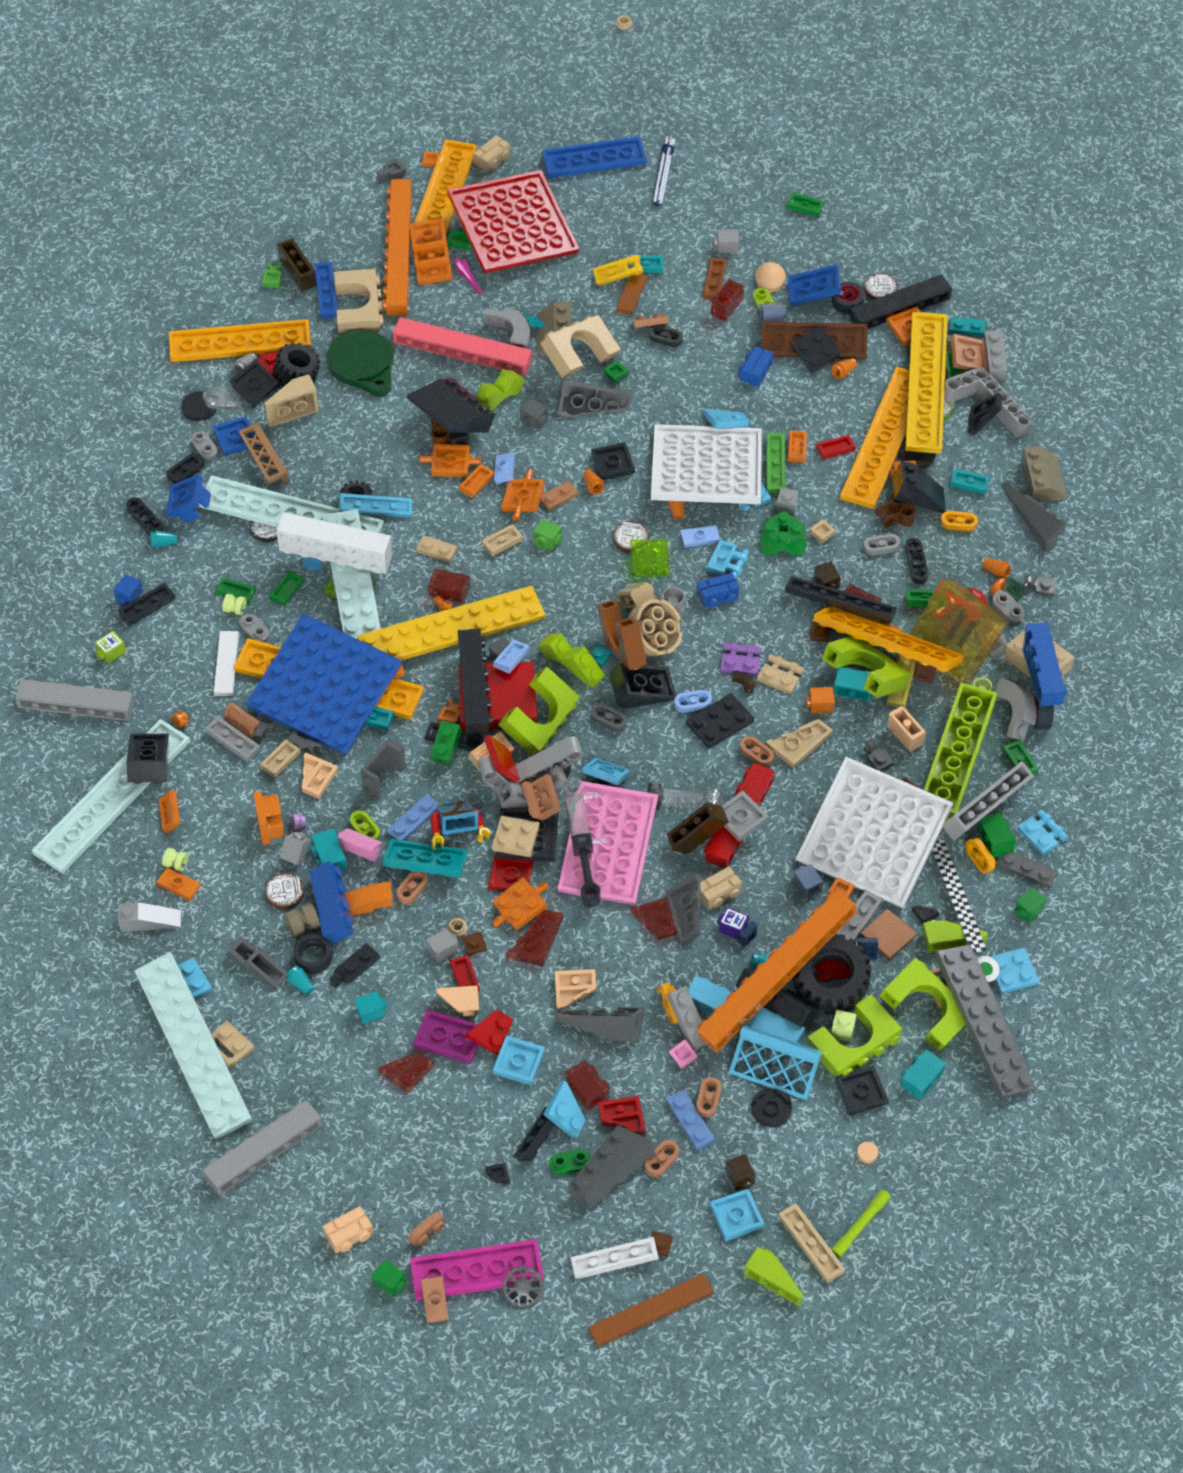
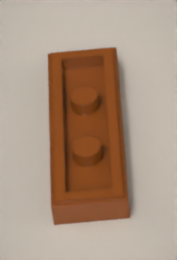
M710 258L703 299L720 301L727 260Z
M648 275L629 276L616 307V312L628 315L634 314L648 280Z

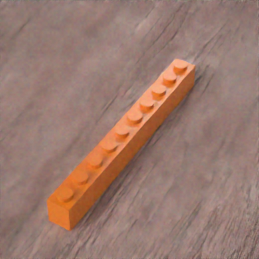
M391 179V186H388V196L390 198H387V209H390V211H387V221L389 223H386V234H389V236L385 238L386 246H388V248H385V259H388V261L384 262V268L387 271V274H384V284H387V286L383 287V295L386 297V299H383V310H386L387 316H408L412 182L411 179Z
M838 889L833 894H829L820 907L815 908L806 921L801 922L797 930L792 935L787 936L783 944L778 949L773 950L769 958L764 963L759 964L750 977L745 978L740 987L735 992H731L726 1001L721 1006H717L707 1020L699 1024L697 1029L699 1039L715 1053H718L857 913L856 904Z

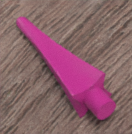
M459 257L454 260L457 266L455 270L478 293H482L466 259L461 261Z

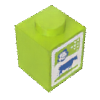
M111 631L95 642L97 657L100 660L104 659L107 663L126 653L124 641L114 631Z

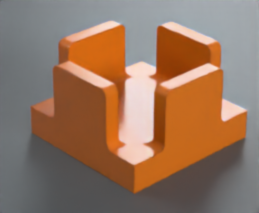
M261 791L254 792L262 845L270 844V839L285 836L282 818L278 816L281 815L279 798L277 794L262 796Z

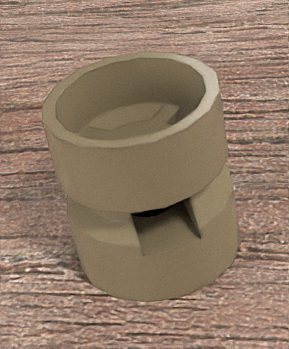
M311 903L301 906L299 911L294 909L284 913L286 923L293 937L304 934L306 929L311 931L320 927L317 913Z

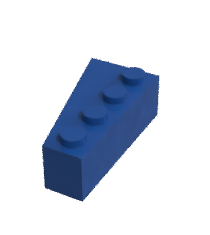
M1049 623L1027 624L1022 651L1040 707L1063 704L1064 696L1067 695L1066 685H1063L1062 673L1059 669Z

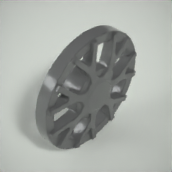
M529 1266L513 1268L504 1278V1295L515 1306L527 1307L533 1305L539 1300L543 1292V1281L540 1274ZM519 1270L522 1277L516 1280L513 1273ZM527 1270L533 1272L530 1280L525 1278ZM507 1280L515 1282L514 1287H507ZM539 1280L540 1286L532 1287L531 1282ZM515 1290L518 1295L511 1299L508 1294ZM531 1290L538 1294L534 1299L529 1296ZM521 1295H526L527 1303H520Z

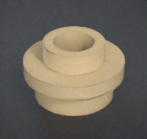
M621 15L616 21V26L621 30H627L631 28L632 21L629 16Z
M455 918L448 924V931L451 934L454 933L457 938L467 933V923L461 918ZM461 927L460 930H455L454 928Z

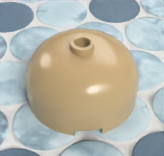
M650 599L638 604L631 611L628 618L633 617L639 623L645 655L661 656L677 648L683 633L680 632L679 620L681 618L677 610L669 602L663 599Z

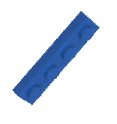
M332 261L314 263L321 319L337 317L338 309Z

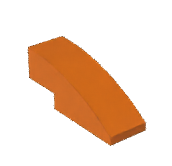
M390 881L365 886L345 893L346 900L350 905V915L372 913L374 909L393 906Z

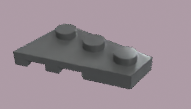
M697 873L665 892L679 940L683 944L690 942L700 935L701 875Z

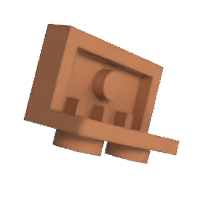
M546 774L532 783L527 781L522 783L523 794L527 800L528 811L532 818L545 820L561 811L551 775Z

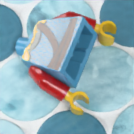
M463 800L444 801L438 804L437 811H434L430 818L432 835H434L432 840V848L434 850L435 843H440L441 849H443L444 838L440 836L441 833L446 835L479 829L477 840L480 843L483 841V836L488 841L491 834L489 829L484 828L485 823L479 809L470 806Z

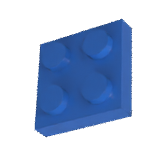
M247 416L213 426L214 434L224 456L248 449L238 432L251 426ZM251 432L245 436L246 438L253 439L255 434Z

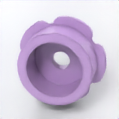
M300 812L291 816L293 830L301 831L306 826L305 816H302Z

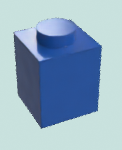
M125 574L113 589L115 600L120 605H127L136 600L143 591L141 581Z

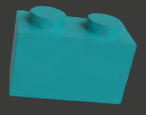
M847 667L838 668L834 684V695L870 702L872 694L863 689L869 672L853 670Z
M334 828L311 835L312 843L309 846L312 855H317V867L330 861L335 866H339L341 870L347 869L346 858Z
M927 1049L922 1055L918 1054L912 1062V1067L910 1069L906 1068L900 1076L902 1079L901 1087L919 1100L926 1095L942 1076L946 1067V1062Z

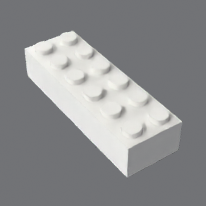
M285 512L282 513L277 527L279 550L284 553L298 554L306 558H316L324 562L330 561L338 565H348L356 569L370 570L374 573H387L392 558L390 535Z

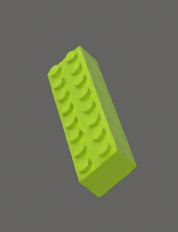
M960 683L924 787V791L953 803L946 821L961 809L998 694L997 692L965 683Z

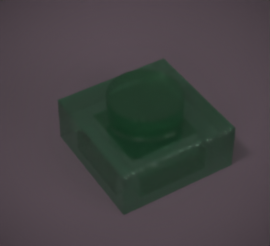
M1009 577L1005 581L1002 591L1007 592L1018 602L1022 597L1025 586Z

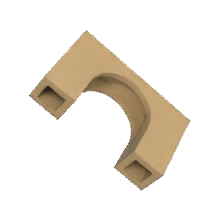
M376 269L334 272L336 295L360 294L369 299V302L361 308L337 310L338 334L354 330L380 331V325H383V315L379 314V312H382V301L378 302V299H381V288L377 289V286H380V276H376Z
M599 315L594 317L588 316L582 322L576 321L569 327L563 326L557 332L550 331L540 343L562 379L575 374L583 366L572 348L571 339H579L585 342L600 363L610 360L621 350Z

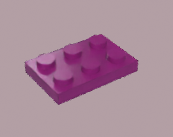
M427 1009L413 1047L472 1064L479 1045L464 1036L477 1024Z

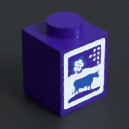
M727 907L725 913H721L717 921L719 932L739 940V934L749 925V915Z

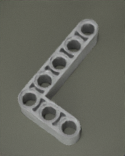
M976 368L946 380L944 400L948 402H954L976 394L981 400L996 393L1003 396L1002 408L996 416L1016 437L1022 438L1027 435L1032 419L987 370Z
M575 736L567 737L516 764L515 767L520 780L515 783L522 784L525 781L532 783L546 775L556 765L562 766L564 769L582 759L584 754L578 738ZM490 756L481 758L477 764L483 781L496 793L508 781H511L494 768Z

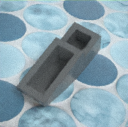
M243 937L226 954L238 966L274 989L286 978L287 972L259 947L258 949L254 948Z

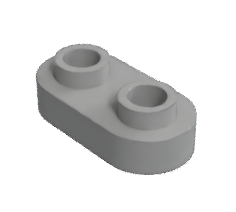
M198 431L191 436L192 445L202 459L213 460L217 457V447L206 432Z
M895 534L872 536L864 541L863 548L868 555L872 556L893 553L899 549L900 539Z
M998 591L991 599L992 606L1007 621L1018 623L1024 618L1025 611L1023 607L1005 591ZM1000 597H1003L1005 599V602H1002L1000 600ZM1013 610H1016L1018 615L1014 614Z
M246 614L240 619L241 629L250 639L264 643L269 640L268 628L256 615Z

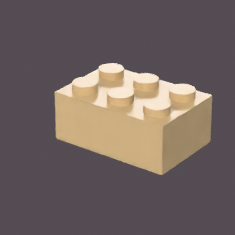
M1024 630L1006 645L1004 658L1031 678L1022 651ZM1053 641L1059 669L1063 677L1072 669L1074 656Z

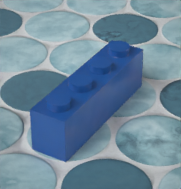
M327 861L309 872L323 937L335 944L354 934L353 920L349 914L350 905L346 900V888L341 877L343 876L342 870L339 866H335L330 861Z

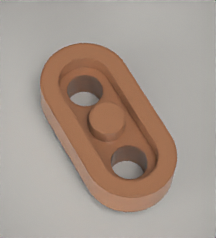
M746 736L741 740L740 751L751 761L763 767H768L773 763V751L757 738Z
M411 871L397 889L399 902L411 904L418 898L428 885V875L426 872ZM417 879L422 880L420 883L415 882ZM404 894H410V896L404 897Z
M708 1077L702 1081L696 1109L700 1116L705 1118L712 1117L717 1112L721 1094V1083L716 1078ZM708 1088H713L714 1091H713V1092H709L707 1089H708ZM704 1106H709L710 1109H709V1110H705L703 1107H704Z
M672 1140L663 1141L654 1150L656 1156L651 1160L648 1158L645 1161V1171L649 1176H662L677 1160L679 1146ZM669 1150L672 1154L666 1155L665 1152ZM657 1165L659 1166V1169L654 1170L652 1169V1166Z
M440 1212L433 1213L410 1233L408 1241L414 1247L418 1245L423 1246L433 1232L438 1233L443 1229L445 1217Z

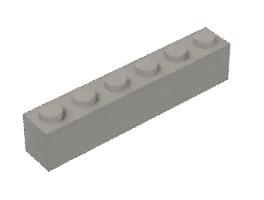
M21 679L15 697L18 708L130 721L135 704L133 693L128 691L40 682L32 679Z
M1021 761L943 824L944 830L955 841L1033 778L1034 775Z
M307 1100L296 1104L291 1111L285 1115L278 1116L270 1125L260 1128L251 1138L244 1139L239 1146L233 1150L226 1151L218 1160L208 1163L203 1169L204 1178L217 1195L220 1196L322 1127L321 1117Z

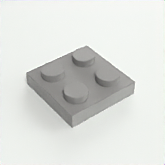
M744 791L722 805L729 821L724 827L738 841H741L769 820V816Z

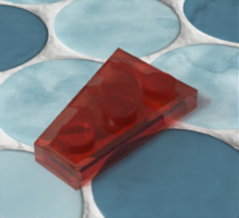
M543 910L529 926L530 929L523 937L520 936L518 938L517 944L512 949H509L505 956L516 961L544 966L563 921V913Z

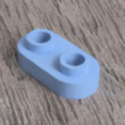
M706 690L680 693L674 699V707L681 713L700 711L712 704V695Z

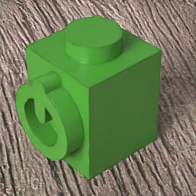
M542 519L533 531L534 543L543 550L547 548L553 550L556 545L559 546L563 539L562 527L545 519Z

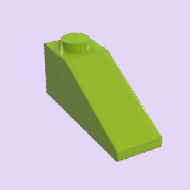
M930 920L923 924L922 934L927 953L968 945L960 924L945 920ZM979 930L986 945L988 934L986 931Z
M757 1247L745 1266L744 1275L800 1306L803 1294L778 1258L770 1250Z

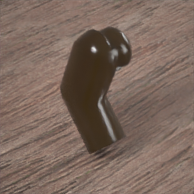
M737 672L734 673L732 681L744 684V691L752 694L756 684L751 677Z

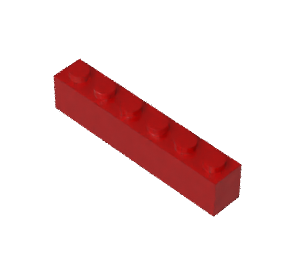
M753 763L751 768H747L745 771L744 781L742 784H738L735 794L738 795L744 791L760 807L774 781L775 771ZM722 827L712 835V841L706 844L703 853L705 854L706 862L725 869L729 866L742 840L738 841L725 827Z

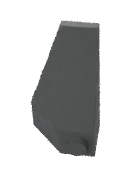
M561 378L557 401V415L580 418V415L583 414L595 416L597 412L607 411L608 413L629 411L633 393Z
M618 1007V1010L608 1012L606 1008H599V1010L592 1011L591 1014H588L586 1009L563 1010L555 1015V1020L613 1041H622V1044H633L641 1035L644 1007Z

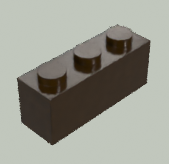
M291 238L277 244L279 259L301 292L317 286L316 272L294 239Z
M706 802L666 835L672 850L689 854L728 824L729 821L723 806Z

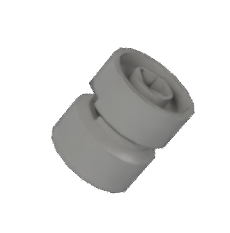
M678 587L666 588L661 594V599L669 602L677 610L680 618L683 617L685 613L684 591Z

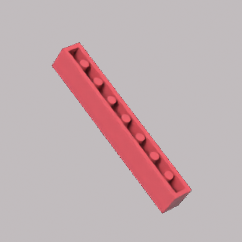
M400 317L393 331V342L396 344L500 370H511L526 376L532 363V350L411 319Z

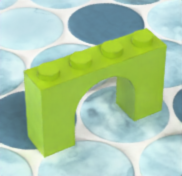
M852 636L827 643L822 660L835 669L850 664L861 665L871 669L872 672H869L863 689L876 698L905 689L911 672L866 641L854 639Z
M548 667L538 671L529 683L548 705L549 718L546 724L542 725L533 722L518 707L508 711L498 724L531 755L547 747L546 742L557 734V727L565 723L567 720L566 715L577 707L576 702L580 698Z
M915 958L879 996L893 1009L914 992H926L935 997L941 1005V1019L924 1039L940 1052L966 1024L950 989L943 984L939 976L934 975L928 970L924 962Z
M872 994L855 1004L854 1014H857L858 1019L867 1027L871 1034V1039L867 1044L857 1048L843 1046L824 1026L807 1038L808 1047L823 1052L820 1061L834 1077L846 1076L858 1066L860 1068L864 1067L874 1055L876 1057L880 1056L889 1045L895 1046L901 1040L902 1027Z

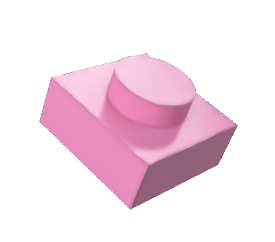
M683 1040L669 1051L681 1069L698 1057L686 1040Z

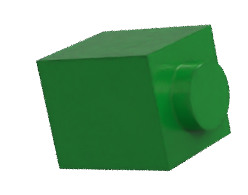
M1032 887L1016 901L1014 911L1021 920L1025 919L1030 923L1045 909L1047 899Z
M385 1259L371 1275L372 1284L391 1297H394L396 1293L400 1294L406 1286L405 1273Z

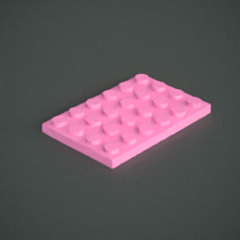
M581 781L558 892L581 896V888L585 882L580 855L574 856L571 836L591 833L593 853L588 854L592 881L600 888L601 900L636 906L658 794ZM589 892L586 894V896L590 898L596 895L593 892Z

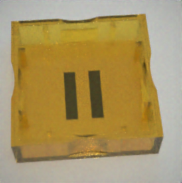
M943 578L931 596L925 611L917 619L909 632V635L964 655L963 662L946 673L957 682L966 684L974 679L1009 623V620L954 578Z

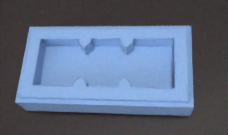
M513 452L496 456L494 474L496 484L513 480L515 463Z
M717 525L681 530L684 548L716 544L720 541Z
M513 639L493 662V667L510 674L530 651V646Z

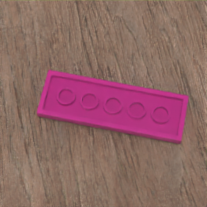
M537 1239L410 1258L416 1301L424 1300L421 1279L435 1276H443L445 1297L503 1288V1281L507 1273L518 1266H529L535 1269L544 1282ZM519 1270L513 1273L516 1280L522 1277ZM527 1270L525 1278L530 1280L533 1272ZM507 1280L506 1286L512 1287L515 1282ZM539 1280L532 1281L531 1284L539 1283Z

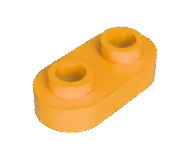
M946 511L941 517V525L948 530L973 531L977 528L978 524L977 516L969 512Z
M979 838L968 840L966 842V852L978 870L983 874L992 872L995 869L996 862L984 843Z

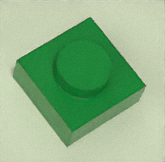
M619 361L604 368V374L614 384L629 376V371Z

